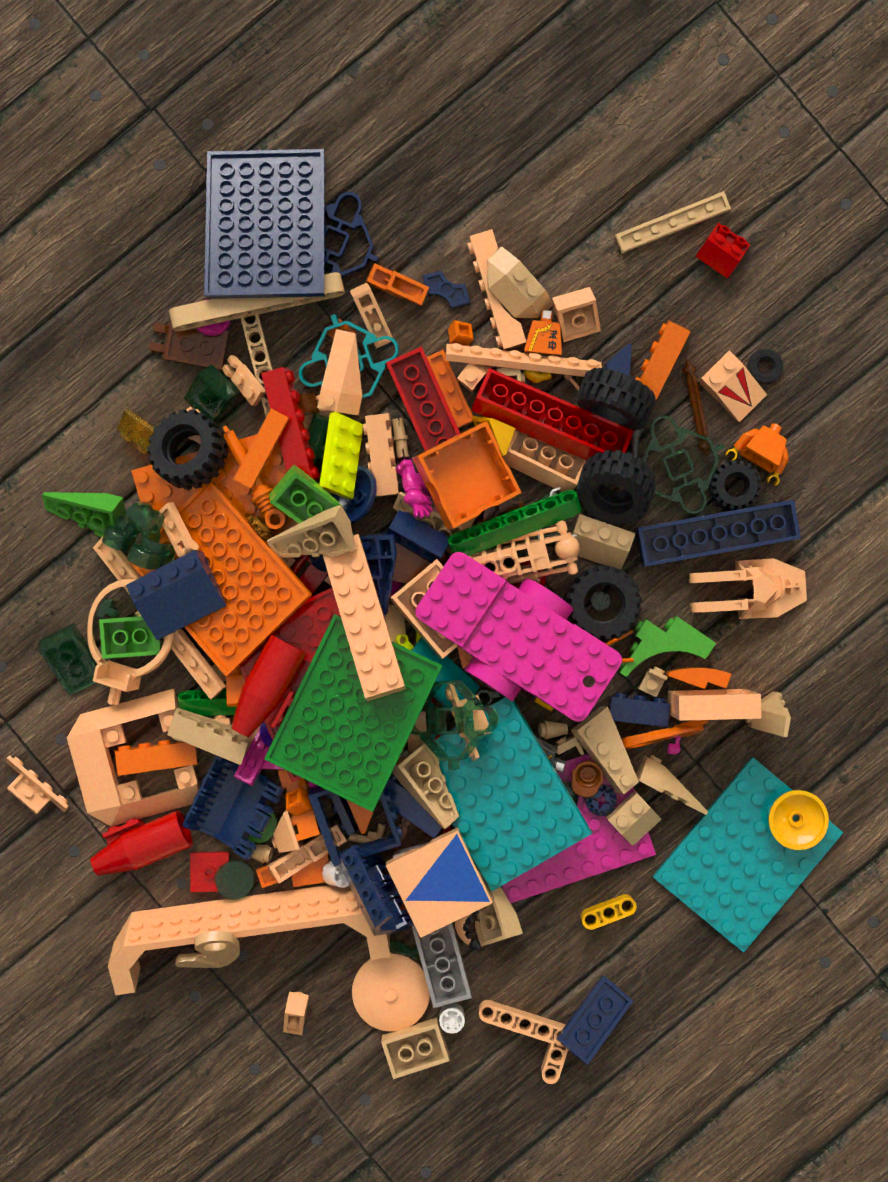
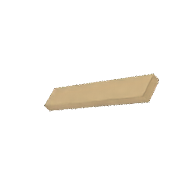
M723 191L615 235V239L621 254H624L729 212L731 207Z

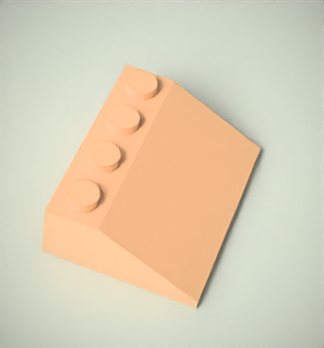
M517 430L513 434L506 455L502 457L509 467L553 488L560 487L559 491L561 492L575 489L582 468L586 463V460Z
M436 559L394 594L390 600L438 658L443 659L457 645L421 622L416 616L418 604L443 568V565Z

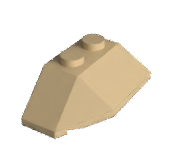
M502 246L487 260L488 289L514 318H540L541 311H548L553 306L543 286L520 260Z

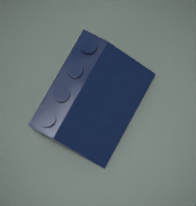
M194 550L126 585L134 605L156 640H160L227 606L204 552Z

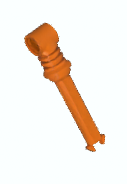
M225 425L223 427L225 431L223 437L239 466H241L246 452L233 430L230 431ZM258 477L252 488L251 501L259 505L258 509L261 510V514H264L263 518L267 526L274 531H280L287 524L286 516L280 509L270 503L269 494L273 488L263 485ZM275 515L281 516V522L278 525L271 524V519Z

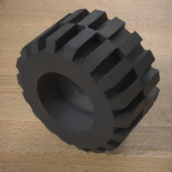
M733 460L720 465L711 474L712 478L709 479L710 487L708 490L709 492L711 491L712 495L710 497L716 501L715 504L717 506L720 505L722 509L734 511L747 508L756 501L755 498L760 494L758 491L761 488V484H759L761 478L760 475H756L758 471L755 468L752 469L751 464ZM731 474L740 476L744 481L745 489L739 497H732L725 490V479Z

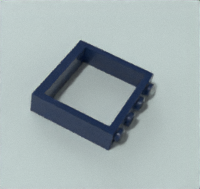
M320 786L310 788L308 796L333 866L340 865V856L348 849L339 851L320 796L332 792ZM384 790L380 799L392 835L358 845L359 849L357 851L361 858L402 845L401 837H404L401 826L397 827L395 820H398L395 808L391 809L389 803L392 800L389 791Z

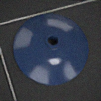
M358 466L353 499H345L332 493V497L343 506L351 523L362 519L374 504L377 493L374 474L369 469Z

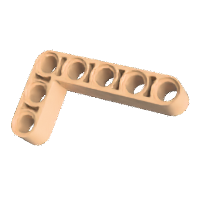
M491 1000L482 1001L479 1005V1017L482 1021L549 1043L541 1066V1073L546 1083H556L560 1077L568 1049L556 1040L557 1034L562 1031L565 1024ZM484 1008H491L493 1012L485 1015L482 1012ZM503 1014H510L511 1018L504 1021L501 1019ZM524 1019L530 1021V1024L526 1027L520 1025V1022ZM543 1025L549 1028L544 1033L538 1030ZM555 1050L561 1051L558 1057H553L551 1053ZM548 1069L555 1070L553 1075L545 1074Z

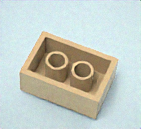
M438 1017L382 1035L381 1043L393 1079L450 1061V1053Z

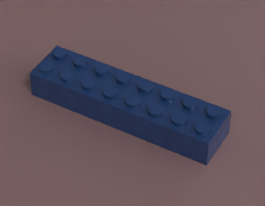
M794 500L635 529L642 567L801 539Z

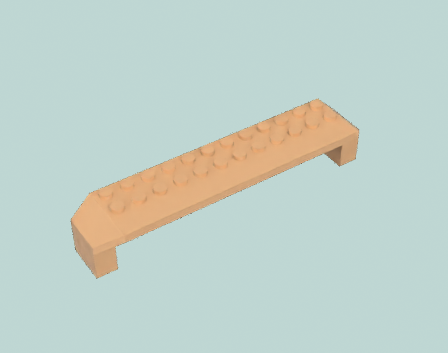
M332 885L316 886L132 912L114 941L108 969L115 995L135 993L140 973L138 958L144 951L195 944V936L209 931H227L233 933L236 938L344 923L367 937L371 960L390 957V933L373 935L350 886L345 888Z

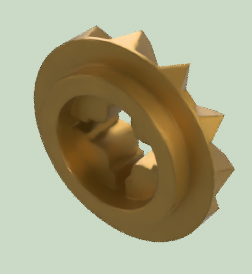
M252 514L248 517V523L264 540L273 537L272 530L260 517Z

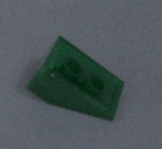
M75 623L39 640V653L69 696L95 683L93 677L95 667L98 664L93 659L88 644Z

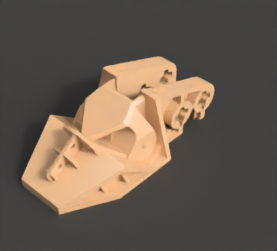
M775 558L735 561L736 571L689 573V583L752 580L754 585L753 599L690 603L692 613L738 610L739 619L779 617L807 601L805 571Z

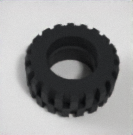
M593 368L586 372L576 395V402L582 409L636 431L646 426L656 398L654 392L647 385L642 384L641 381L635 380L629 375L627 376L611 369Z
M186 409L179 410L178 414L173 412L169 414L167 419L163 418L160 420L161 424L153 429L154 434L153 436L150 435L148 441L151 443L147 447V453L151 455L148 459L149 463L153 465V470L168 483L185 490H191L192 487L198 489L202 487L203 483L206 485L211 483V479L213 477L217 478L220 474L218 471L220 468L223 469L226 464L224 458L227 459L228 451L225 450L228 448V444L223 437L224 432L205 414L199 413L196 410H189V412ZM200 435L201 446L197 455L187 463L176 464L175 454L180 443L190 436Z
M605 450L604 453L594 454V456L586 461L576 490L580 505L583 509L586 508L585 511L589 515H593L596 520H603L607 524L615 523V525H622V523H633V520L638 521L642 516L646 515L652 502L656 481L654 480L655 476L652 470L650 471L648 464L643 463L640 457H634L630 452L623 453L622 450H615V452ZM604 484H617L627 489L628 492L614 491Z
M596 566L584 570L572 580L570 587L567 589L565 602L574 609L569 616V621L599 640L608 641L622 637L638 621L637 617L642 609L640 608V602H642V598L639 595L640 590L635 585L633 578L621 569L612 566ZM602 584L613 587L621 598L619 613L613 619L605 622L594 620L585 609V597L589 590Z

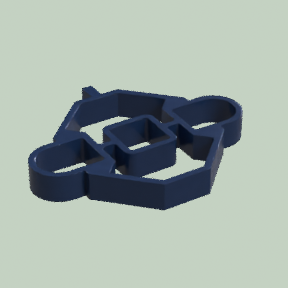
M353 192L342 193L337 198L335 205L331 203L325 206V213L328 214L330 221L339 224L337 228L331 225L325 227V240L329 231L345 237L339 253L325 248V264L333 267L331 273H340L341 278L366 269L368 261L376 264L379 261V257L372 254L374 246L361 216V200ZM346 198H353L359 204L352 223L335 217L341 202ZM346 227L353 231L363 228L370 245L363 264L341 272L339 265L329 259L331 256L341 259L348 246L350 237L347 232L342 231V228Z

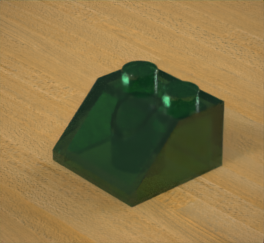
M211 364L197 374L184 399L215 423L234 402L240 390Z

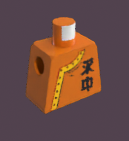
M543 310L541 311L540 321H532L524 353H538L546 356L557 355L561 357L560 323L552 322V311Z

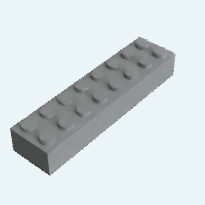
M427 843L394 851L393 858L411 849L422 847ZM453 922L421 938L415 925L412 926L433 1008L472 998Z

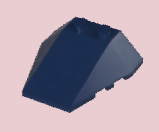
M394 534L359 535L383 614L387 615L397 557Z

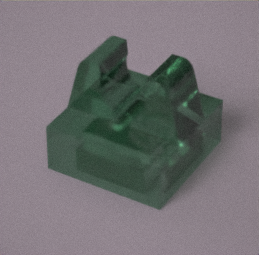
M106 597L96 616L103 619L107 614L115 618L120 610L111 606L114 600Z

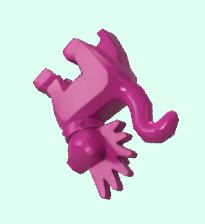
M402 460L396 467V473L402 476V484L405 490L404 502L413 508L415 518H417L418 514L421 519L424 515L428 517L430 515L429 512L433 511L430 507L433 503L429 501L431 497L427 496L430 494L420 474L415 472L412 461Z

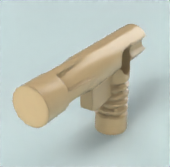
M378 823L377 832L369 831L368 837L352 833L349 835V840L364 844L383 838L386 825Z

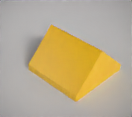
M472 417L475 426L487 421L499 445L501 455H506L515 428L493 418Z

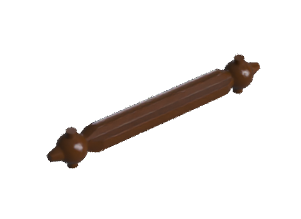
M688 359L682 371L687 375L686 383L697 437L701 441L698 448L707 456L712 443L707 440L708 431L698 382L694 375L696 367Z

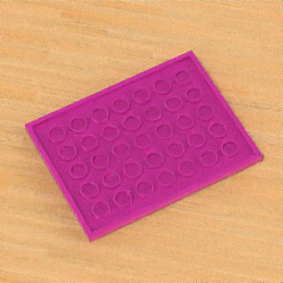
M588 753L565 760L566 765L563 773L556 772L593 833L502 885L503 891L510 903L656 855L649 832L632 846L608 821L606 816H596L588 810L585 802L586 797L579 796L573 792L572 770L582 761H593ZM603 775L604 781L602 785L609 786L617 796L616 808L634 791V788L632 787L625 794L616 793ZM604 792L600 798H593L599 803V809L603 803H609L604 799Z

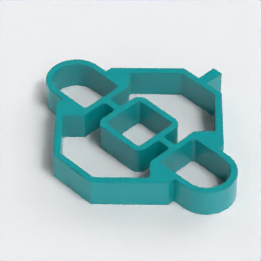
M337 314L332 315L333 325L324 329L311 356L312 360L302 364L299 369L301 382L309 387L318 385L322 387L323 381L317 383L308 382L304 377V369L307 365L320 360H324L327 367L328 355L321 352L320 348L329 330L347 324L366 334L363 341L366 354L361 355L358 348L359 371L365 369L363 358L367 357L370 367L378 371L379 374L370 392L364 394L362 398L373 395L387 367L386 362L397 358L399 354L398 342L390 336L377 338V335L350 321L340 323ZM383 339L392 341L395 345L394 355L387 360L374 363L368 345Z

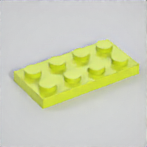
M335 411L331 412L329 416L319 485L326 491L340 497L353 499L363 424Z

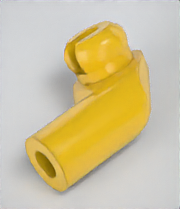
M523 370L525 378L533 383L552 379L551 373Z

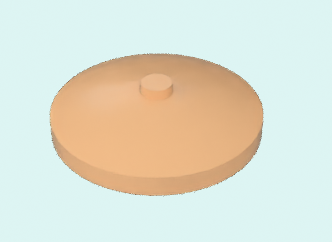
M390 952L389 958L374 960L369 958L359 968L352 987L353 1003L360 1017L370 1026L383 1031H399L415 1024L425 1013L430 999L423 967L412 957L399 952Z

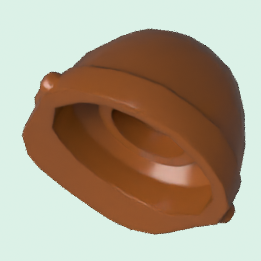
M582 761L572 770L573 792L582 797L594 796L604 781L603 771L596 762Z

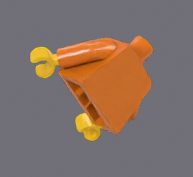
M773 423L770 428L762 426L759 430L752 429L742 434L734 444V448L725 453V457L728 452L732 451L735 453V457L731 460L733 461L737 458V452L741 451V456L769 473L774 471L773 474H769L766 477V482L769 483L770 479L775 477L776 480L773 485L776 486L780 482L779 474H782L789 461L787 447L785 446L787 440L779 435L782 428L778 424Z

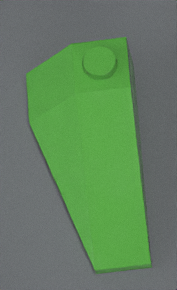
M44 492L42 494L45 510L65 520L70 518L78 522L79 527L83 529L88 527L94 530V534L99 537L109 535L112 540H119L126 513L123 497L107 493Z

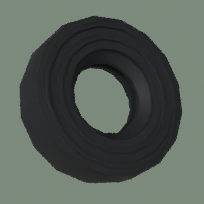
M760 349L750 357L748 371L758 383L769 384L781 376L783 361L776 351ZM762 359H768L772 362L773 368L768 374L759 371L758 363Z

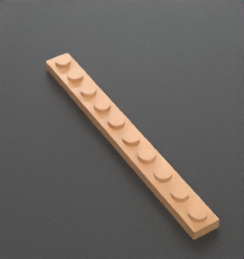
M104 535L93 547L118 581L124 579L136 580L141 577L109 535ZM182 629L174 632L172 651L210 700L215 698L226 685Z

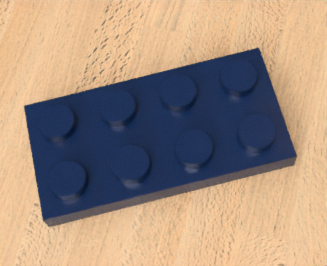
M601 976L556 1040L585 1065H588L630 1007L633 1000L608 978Z

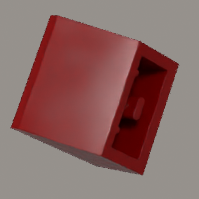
M718 223L695 257L728 278L750 244L743 237L731 232L727 226Z

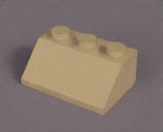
M579 514L571 534L577 535L575 538L580 544L578 557L604 566L622 569L636 533Z

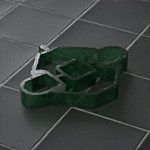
M658 416L650 425L653 439H650L642 458L643 463H645L650 449L660 452L670 448L671 453L663 457V464L671 480L675 481L682 478L683 483L673 487L670 495L657 490L654 491V494L674 502H680L682 508L690 514L700 513L707 504L704 491L707 490L719 462L716 452L725 447L723 443L714 446L710 438L682 427H677L675 421L669 416ZM664 418L672 423L678 440L660 447L654 433V425L659 419ZM687 433L708 441L715 460L706 480L696 477L687 481L686 476L692 474L695 470L688 451L685 449L674 451L673 446L684 442ZM684 452L691 469L673 477L666 459ZM696 482L703 497V502L698 509L690 510L685 507L679 489Z
M461 680L437 681L421 711L427 712L429 730L421 731L414 726L411 734L420 735V739L440 761H448V770L460 769L459 761L469 757L484 737V733L492 732L497 728L499 716L493 707L482 706V702ZM443 684H453L467 699V702L463 707L437 708L431 700ZM473 710H483L487 713L489 725L486 729H474ZM445 711L455 712L456 730L446 729ZM464 733L470 740L460 756H448L435 742L438 734Z

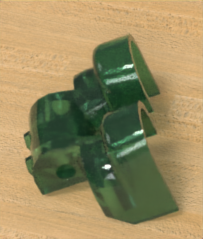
M145 502L132 504L127 509L125 516H119L115 525H110L106 528L102 538V542L113 549L129 551L128 561L144 569H158L172 562L175 556L172 544L159 543L160 529L165 516L160 511L153 510L152 506ZM139 533H141V541L140 543H136L137 537L139 536Z

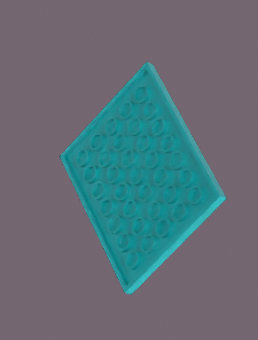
M506 697L484 710L491 733L473 739L480 756L477 760L472 761V758L466 754L465 746L467 745L465 739L461 738L458 731L460 725L428 744L439 759V767L442 775L445 776L447 789L452 795L459 817L452 824L455 828H459L470 851V855L491 891L593 833L515 701L511 702Z
M753 757L749 759L709 807L707 815L704 814L653 875L654 879L743 953L844 833L829 821L828 829L823 839L809 849L793 850L780 844L770 831L768 822L769 812L778 797L793 790ZM794 815L792 819L797 821L799 817Z

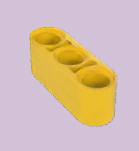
M624 894L586 908L582 911L580 917L584 927L592 930L634 914L637 907L633 898L630 895ZM630 901L632 903L631 907L623 909V902ZM606 908L613 909V913L610 916H605L603 912ZM594 915L595 920L592 923H587L585 921L586 916Z

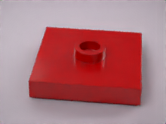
M230 851L190 852L191 892L230 891Z

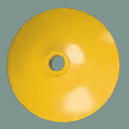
M793 790L782 794L775 800L769 812L768 822L772 835L780 844L793 850H805L815 846L823 839L828 829L829 817L824 803L817 796L807 791ZM794 815H798L797 821H793Z

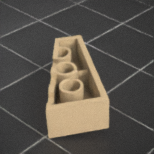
M180 708L175 710L167 734L176 741H183L239 765L242 764L250 737L248 738L234 731L231 728L232 725Z

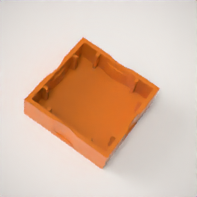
M487 421L412 458L447 529H453L478 516L484 510L497 506L522 493L510 468L502 458L499 445Z

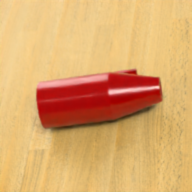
M272 634L270 635L242 686L231 726L234 731L249 738L263 722L275 728L276 724L279 725L284 717L282 713L286 707L291 705L294 699L292 696L294 692L288 689L307 653Z
M177 810L146 824L142 820L132 818L120 827L113 826L109 828L108 832L102 834L108 845L90 859L93 871L97 876L139 870L192 847L193 838L191 831L182 826L185 820L183 814Z

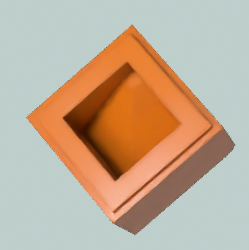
M454 320L449 326L450 344L458 343L462 346H469L474 340L471 324Z
M300 786L286 793V811L296 816L311 809V802L308 796L309 791Z

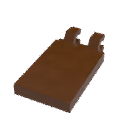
M171 320L167 325L153 324L152 331L165 335L164 345L150 342V352L162 354L164 360L222 371L229 336L228 331L220 335L209 336L199 332L196 328L173 331Z
M395 542L397 557L393 581L408 584L432 562ZM444 552L439 562L443 567L448 561L449 555Z

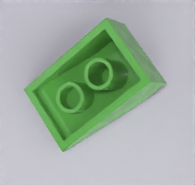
M295 465L289 469L269 494L270 503L298 523L325 510L341 505L314 479Z
M142 616L99 620L102 659L158 655L160 652L161 641L155 639Z

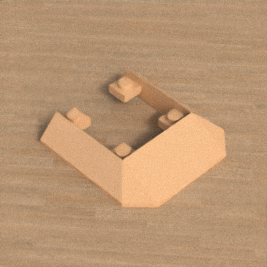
M175 688L119 703V705H112L80 714L67 737L88 814L112 827L123 824L132 818L141 819L193 804L194 797L201 787L194 765L174 769L178 788L142 798L138 780L118 784L109 747L127 742L122 723L158 714L163 732L169 731L174 712L179 707Z

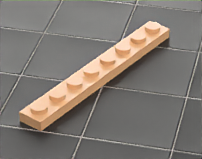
M458 343L446 345V361L584 377L586 372L593 368H602L601 362L593 359L580 360L575 357L563 358L557 355L529 354L516 350L504 351L498 348L487 349L480 346H462Z

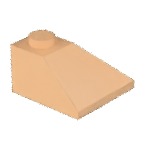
M286 810L273 833L274 837H272L273 846L275 849L278 848L279 853L298 850L303 844V840L297 841L295 834L299 833L298 828L292 825L291 813Z

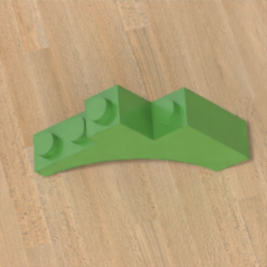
M674 616L673 619L670 617L664 625L665 631L644 619L643 622L639 621L634 628V636L640 640L639 642L635 641L629 649L631 653L628 658H633L634 662L621 663L618 672L627 677L642 661L663 652L682 651L706 659L716 643L679 617Z

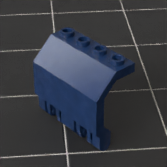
M216 755L211 762L210 769L204 777L197 795L194 797V802L186 814L182 826L214 836L231 847L242 858L251 860L254 854L253 850H256L257 845L248 840L251 834L253 837L261 839L263 835L261 832L265 831L274 812V809L265 804L266 800L269 799L274 803H278L279 797L282 796L285 788L262 773H259L253 786H250L234 778L239 764Z
M353 845L340 856V867L373 935L395 933L414 926L408 911L400 910L399 908L404 902L391 876H383L382 874L387 870L382 856L379 854L361 859L357 851L359 849L358 845Z

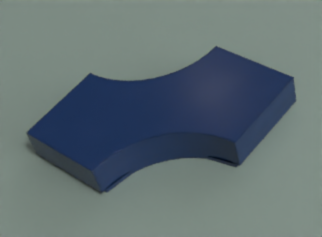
M442 271L423 275L424 284L429 287L427 291L428 296L437 295L444 298L450 304L451 309L470 304L465 284H454L448 281Z

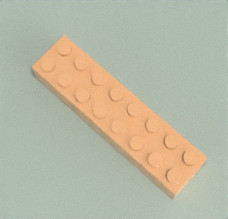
M359 534L353 535L354 550L338 556L323 554V558L365 699L371 701L406 690L364 548Z

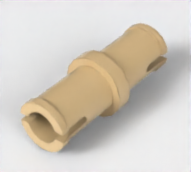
M398 418L392 419L394 437L392 438L396 445L397 459H402V457L403 459L408 458L406 441L408 440V435L405 434L404 418H399V420Z

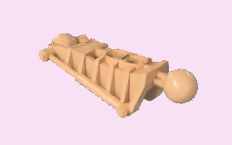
M562 520L558 521L555 527L531 532L496 546L497 548L486 549L469 557L483 566L489 562L493 563L496 567L493 571L494 573L504 578L509 584L523 582L525 578L534 580L538 579V577L566 571L571 575L576 574L578 568L575 561L578 560L577 555L580 551V544L572 536L571 532H567L566 521ZM555 531H558V533H560L559 535L547 538L544 537V534L551 533ZM540 535V538L530 540V537ZM556 541L555 552L560 559L551 561L549 560L545 544ZM527 549L529 556L518 558L517 551ZM512 558L515 564L512 567H508L505 565L504 560ZM529 560L531 564L520 566L521 562ZM568 563L566 567L552 568L553 566ZM548 568L547 571L538 572V570Z

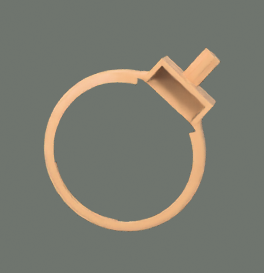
M135 579L119 580L104 588L93 602L88 618V647L93 659L98 664L95 667L93 681L110 687L108 697L110 705H119L122 691L128 692L139 689L141 677L154 671L164 662L170 652L174 633L166 636L158 655L147 665L139 669L111 660L107 662L102 659L93 636V617L96 607L107 593L124 587L135 581Z

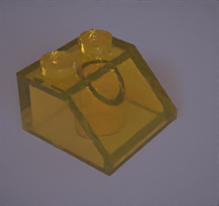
M126 408L117 430L121 432L120 437L127 442L131 440L137 444L135 448L145 454L147 447L151 444L148 441L150 435L153 436V429L155 427L135 412Z

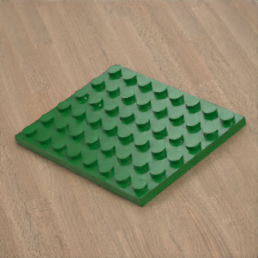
M334 614L264 759L374 812L443 665L392 642L406 690L367 701L363 693L342 618Z

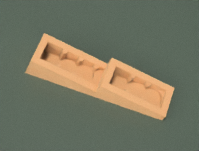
M337 824L331 827L339 847L347 840ZM322 833L302 844L300 849L290 851L267 865L277 883L280 884L312 862H316L329 853Z

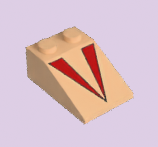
M730 350L698 381L738 422L767 395L743 363Z

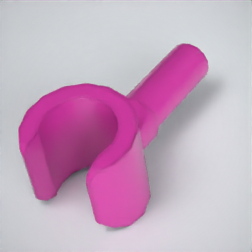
M681 736L676 737L675 744H668V754H678L680 752Z

